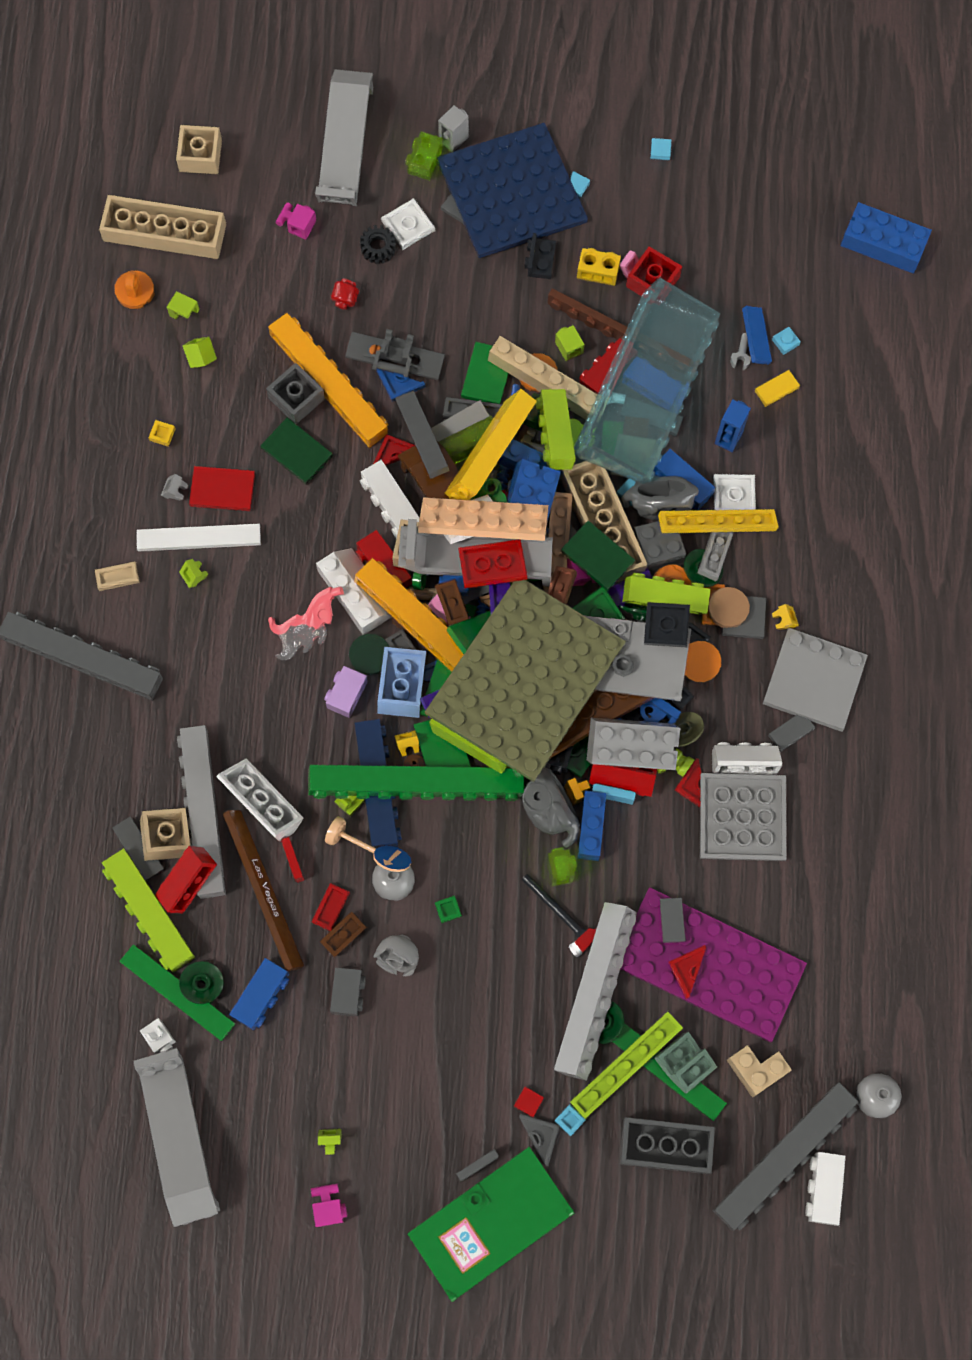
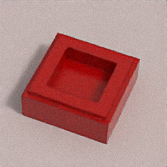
M524 1087L514 1107L534 1117L544 1097Z

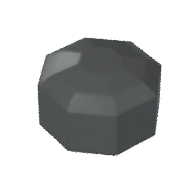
M621 654L615 657L612 666L617 675L624 677L631 674L634 664L630 656Z

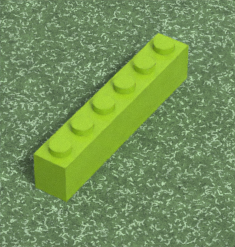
M123 848L103 861L102 864L105 869L102 872L108 881L113 880L116 884V887L113 889L120 899L124 897L128 904L125 905V908L131 916L136 915L139 920L136 925L142 934L147 933L150 937V940L147 942L154 952L158 950L162 958L159 960L166 970L170 968L174 973L194 960V954L144 880L127 851Z

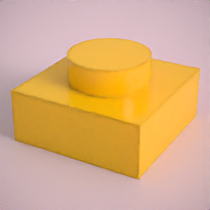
M155 420L148 437L149 441L169 447L175 432V426Z

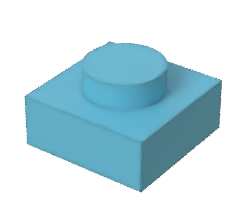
M790 327L774 335L772 341L783 355L800 345V340Z

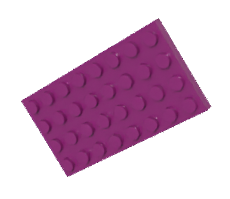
M649 887L636 914V922L632 927L630 942L626 948L623 965L620 970L772 1043L807 963L683 903L685 942L663 943L659 900L671 897ZM705 945L706 950L690 997L685 999L668 962Z

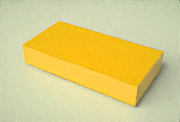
M790 370L757 387L755 393L764 406L767 407L799 389L800 385Z

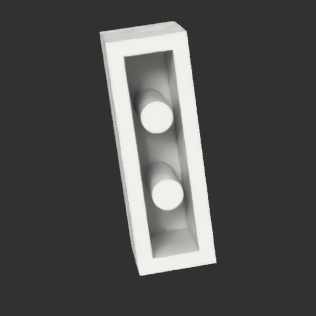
M817 1152L815 1157H811L810 1170H813V1178L809 1179L808 1193H811L810 1202L806 1204V1216H809L808 1222L839 1225L845 1156Z

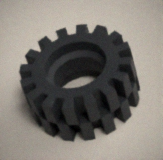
M374 225V229L368 227V232L364 230L363 236L361 235L360 237L362 255L364 254L366 260L369 258L371 263L373 260H375V264H379V260L382 261V264L386 263L385 259L389 261L396 251L394 234L392 231L390 232L389 228L384 230L383 225H380V228ZM374 240H383L385 247L373 249L370 244Z

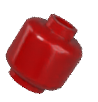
M341 279V281L335 283L331 300L336 303V307L346 310L347 307L355 305L359 294L356 283L347 279Z

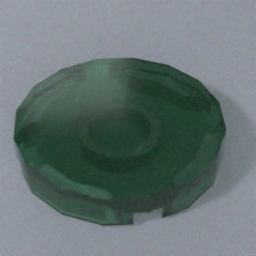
M376 634L359 636L353 641L349 649L351 665L357 672L364 675L381 673L384 647H389L388 643Z

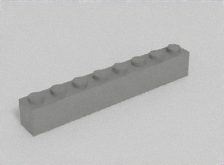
M205 725L181 728L180 736H177L178 747L182 748L183 756H179L181 769L184 768L185 773L181 780L183 789L187 791V797H184V807L186 810H189L187 824L188 830H191L190 846L204 847L217 863V866L197 894L200 899L226 895L208 730Z
M604 903L554 1068L555 1071L563 1075L587 1081L588 1075L591 1072L592 1061L598 1049V1041L601 1031L604 1029L607 1011L611 1006L612 994L617 986L618 974L623 965L626 948L630 942L632 927L636 922L637 912L627 906Z

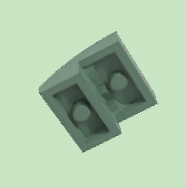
M689 1032L683 1033L654 1057L663 1071L684 1093H688L717 1068L706 1049L701 1050Z

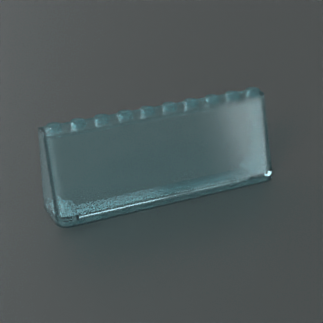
M660 277L649 286L636 307L574 446L575 456L639 483L645 484L650 482L655 474L653 469L662 458V454H660L662 448H665L669 442L668 434L677 423L675 418L684 407L682 402L691 391L690 383L698 374L696 369L705 358V348L707 349L712 342L711 334L719 325L717 320L720 313Z

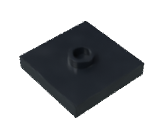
M647 602L644 645L687 648L690 605Z

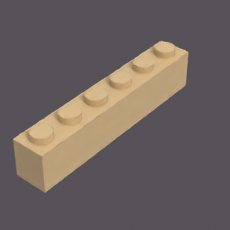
M499 336L489 352V362L537 389L540 393L541 389H565L570 411L588 422L592 420L598 411L603 397L505 338Z

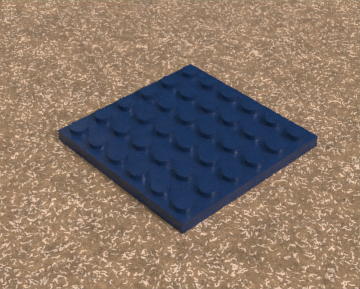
M545 123L437 157V163L463 219L478 258L527 243L528 239L532 240L533 233H537V239L585 224L588 221Z

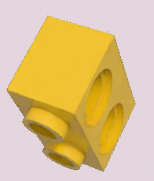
M582 248L577 278L615 286L621 256L613 252L605 253L593 248ZM586 262H592L593 264L588 265Z

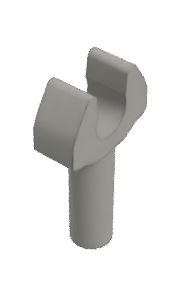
M746 333L742 334L739 351L731 355L730 362L733 368H735L739 359L744 362L743 370L750 365L751 357L746 354L748 347Z

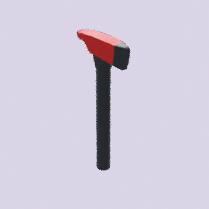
M526 874L522 881L574 931L578 939L569 945V949L576 958H579L592 944L596 929L589 928L587 930L581 927Z

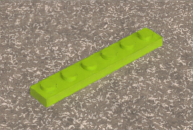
M669 1012L665 1013L570 1103L586 1119L681 1031L683 1027Z

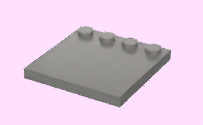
M788 628L763 704L795 716L799 715L808 718L812 722L843 732L868 655Z
M701 773L700 859L786 861V775Z

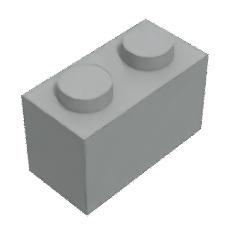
M454 105L438 120L439 142L451 152H455L469 138L468 115L464 110L458 109Z

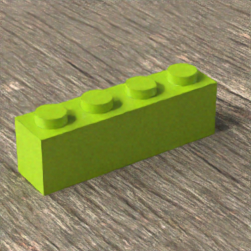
M541 389L539 398H536V409L540 410L538 424L539 427H542L543 431L541 432V444L545 445L543 460L547 462L548 468L572 470L576 458L566 390Z
M633 573L632 576L625 577L622 602L647 606V602L690 605V613L703 615L708 613L711 589L704 588V584L692 583V586L684 585L685 581L682 580L667 582L663 577L653 576L652 579L645 578V574Z
M434 719L430 720L431 729L437 736L501 774L506 769V764Z

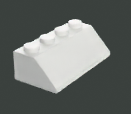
M352 548L333 552L316 563L319 574L329 587L336 588L342 586L344 594L338 595L336 598L363 636L392 617L354 582L355 574L364 565Z
M247 759L217 775V778L278 841L281 842L282 839L294 834L304 819Z

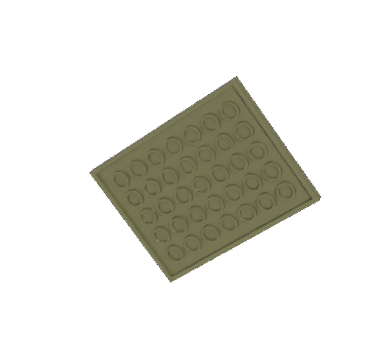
M514 581L434 697L425 714L535 782L612 665L615 657L622 650L626 641L528 581Z

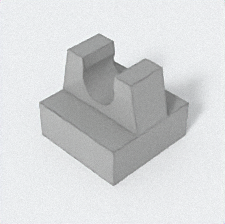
M174 474L167 478L161 496L180 501L184 495L178 492V488L185 490L188 484L182 480V477Z

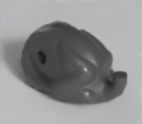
M651 476L638 480L634 486L622 495L621 504L623 508H628L630 506L629 501H632L633 507L637 509L641 517L659 521L658 514L660 511H691L695 496L698 495L699 490L691 482L680 476Z
M544 766L535 782L530 781L527 784L523 793L522 803L531 822L543 833L556 835L567 831L569 835L562 841V844L565 848H568L577 840L580 830L579 818L556 775Z

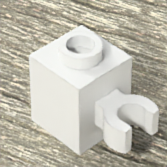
M159 1018L140 1030L155 1054L166 1052L173 1048L172 1044L175 1043V1040Z

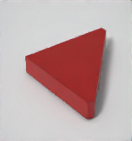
M386 434L373 464L382 460L385 466L400 461L398 455L415 445Z
M696 758L674 791L700 807L701 769L699 759Z
M705 945L668 962L685 999L690 997L706 950Z

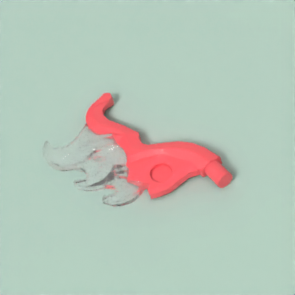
M342 586L336 588L329 587L322 590L312 599L304 615L300 616L297 614L281 625H277L275 619L269 617L270 629L273 633L278 634L283 644L281 654L275 655L278 659L288 660L292 658L300 646H304L302 652L307 653L317 637H319V645L325 641L327 630L324 624H331L332 622L331 602L334 596L344 594Z

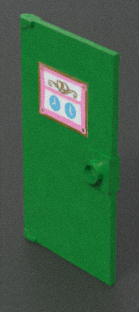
M528 1147L411 1230L407 1235L439 1281L449 1300L453 1302L575 1213L531 1148Z

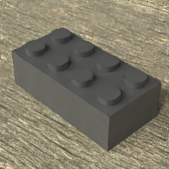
M625 1117L623 1119L619 1165L711 1174L715 1127Z

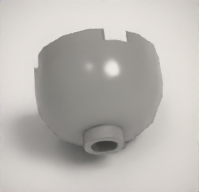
M377 865L372 874V884L376 893L388 900L399 901L407 897L415 883V874L411 866L405 871L394 872Z
M405 935L386 937L382 940L374 954V958L377 957L376 963L382 969L397 975V971L404 972L403 976L412 975L419 960L417 947Z
M881 1073L871 1074L863 1078L857 1086V1104L860 1110L867 1116L886 1118L894 1114L900 1106L902 1099L901 1089L890 1076Z

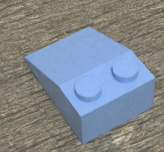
M384 647L377 714L419 718L426 651Z

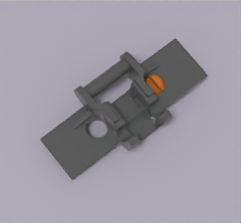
M386 329L385 339L355 332L351 333L345 358L373 364V370L378 368L402 374L406 378H408L410 373L434 380L439 379L445 354L413 347L414 335L408 334L407 339L404 340L393 337V330ZM411 357H417L420 363L418 365L411 363ZM383 359V360L392 361V362H395V363L404 364V365H406V367L400 366V365H396V364L387 363V362H383V361H381V360Z

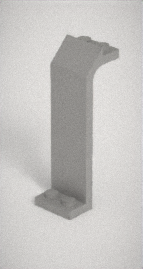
M334 70L330 83L319 187H316L315 192L318 202L357 206L369 94L373 95V73Z
M408 519V526H401L398 566L419 574L462 576L458 552L459 547L517 539L473 536L450 544L443 534L418 533L417 519ZM545 537V541L521 539L527 579H542V586L549 587L551 583L553 537Z
M176 1048L135 1060L134 1066L141 1079L164 1198L173 1226L186 1225L193 1221L218 1214L220 1207L211 1189L181 1054Z

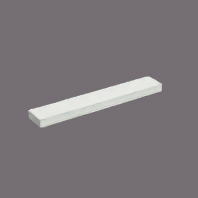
M260 524L137 530L138 551L261 545Z

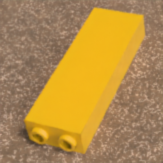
M519 389L504 401L446 490L445 494L449 496V499L470 500L477 495L537 402L525 391Z

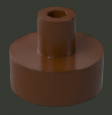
M413 754L405 759L404 766L425 767V762L421 756Z

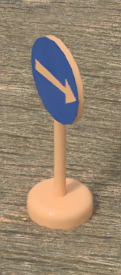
M340 816L336 817L331 823L325 837V843L335 845L343 837L374 853V861L386 870L401 872L409 869L411 858L402 849L394 846H380L376 849L344 833L346 820Z

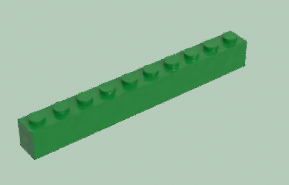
M310 765L308 769V795H313L317 799L326 798V796H335L337 799H346L348 796H357L358 799H368L370 796H378V799H390L391 796H399L402 800H409L412 797H421L422 800H431L434 797H442L443 800H454L455 797H463V800H475L476 797H480L486 801H494L497 798H505L506 801H516L524 793L523 775L512 768H506L502 774L493 768Z

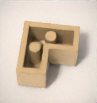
M748 1045L727 1059V1062L752 1097L792 1070L780 1052L760 1063Z

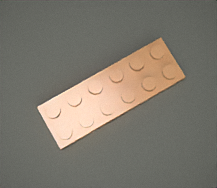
M423 498L418 533L545 541L548 505Z

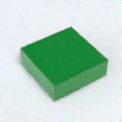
M455 896L434 902L441 924L462 917Z

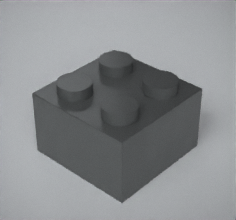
M297 363L293 364L266 388L268 399L295 424L299 423L325 400L323 388Z
M659 521L634 527V535L647 562L646 570L650 572L666 565L684 563L686 552L679 533H662Z

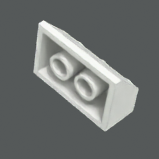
M721 742L714 745L712 750V771L715 774L777 775L782 767L779 747L772 746L771 743H761L760 746H751V743H739L738 746L727 742Z

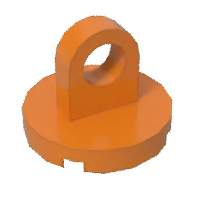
M128 271L117 279L115 295L124 307L139 309L152 301L154 284L146 273Z

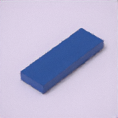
M745 306L742 308L751 361L752 363L768 365L772 362L762 308Z

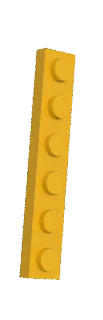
M774 509L660 511L658 514L662 533L776 531L779 527Z

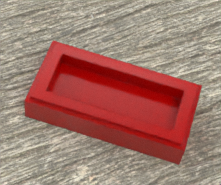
M286 837L281 842L295 882L299 883L304 881L291 840L289 837Z
M330 883L312 919V923L331 931L350 892Z

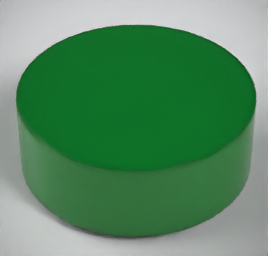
M414 572L412 578L413 589L422 591L426 586L427 574Z

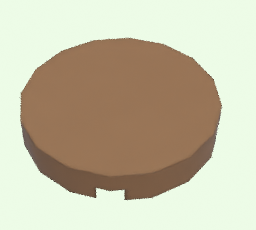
M731 587L718 589L712 594L708 605L710 618L716 625L722 628L740 626L745 622L750 608L749 601L744 593Z

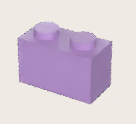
M343 666L342 670L336 673L333 681L335 685L332 690H328L324 700L326 701L327 709L350 718L368 681L366 675Z

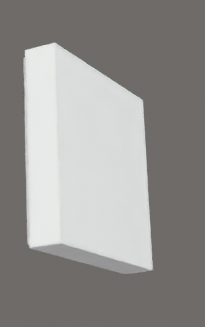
M414 198L381 217L382 223L386 228L390 229V232H393L395 240L402 250L435 231L434 225Z
M714 474V487H716L714 492V510H756L755 475Z

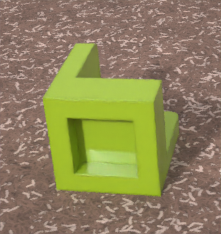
M177 291L167 306L169 316L177 319L179 315L189 318L193 311L198 313L200 310L196 300Z
M210 337L196 338L182 345L191 368L206 366L217 359Z

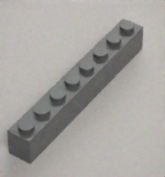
M7 613L0 627V638L3 641L153 701L163 680L159 669L150 665L148 667L142 666L138 660L133 658L128 660L122 658V655L116 651L110 650L107 652L102 650L103 647L96 643H85L79 636L72 635L70 637L65 635V632L59 628L53 627V629H50L39 620L30 621L22 613Z
M836 1083L712 1211L731 1231L736 1228L740 1231L749 1222L747 1217L752 1212L756 1214L763 1208L764 1204L762 1201L767 1196L772 1198L780 1190L778 1185L783 1180L787 1182L796 1173L793 1169L798 1164L803 1166L811 1158L809 1153L814 1148L818 1150L826 1142L824 1137L829 1132L834 1134L841 1127L839 1122L844 1117L848 1119L857 1110L854 1106L858 1101L840 1083Z

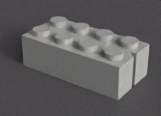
M591 718L587 761L597 765L676 770L678 751L674 747L679 745L680 727L670 723Z

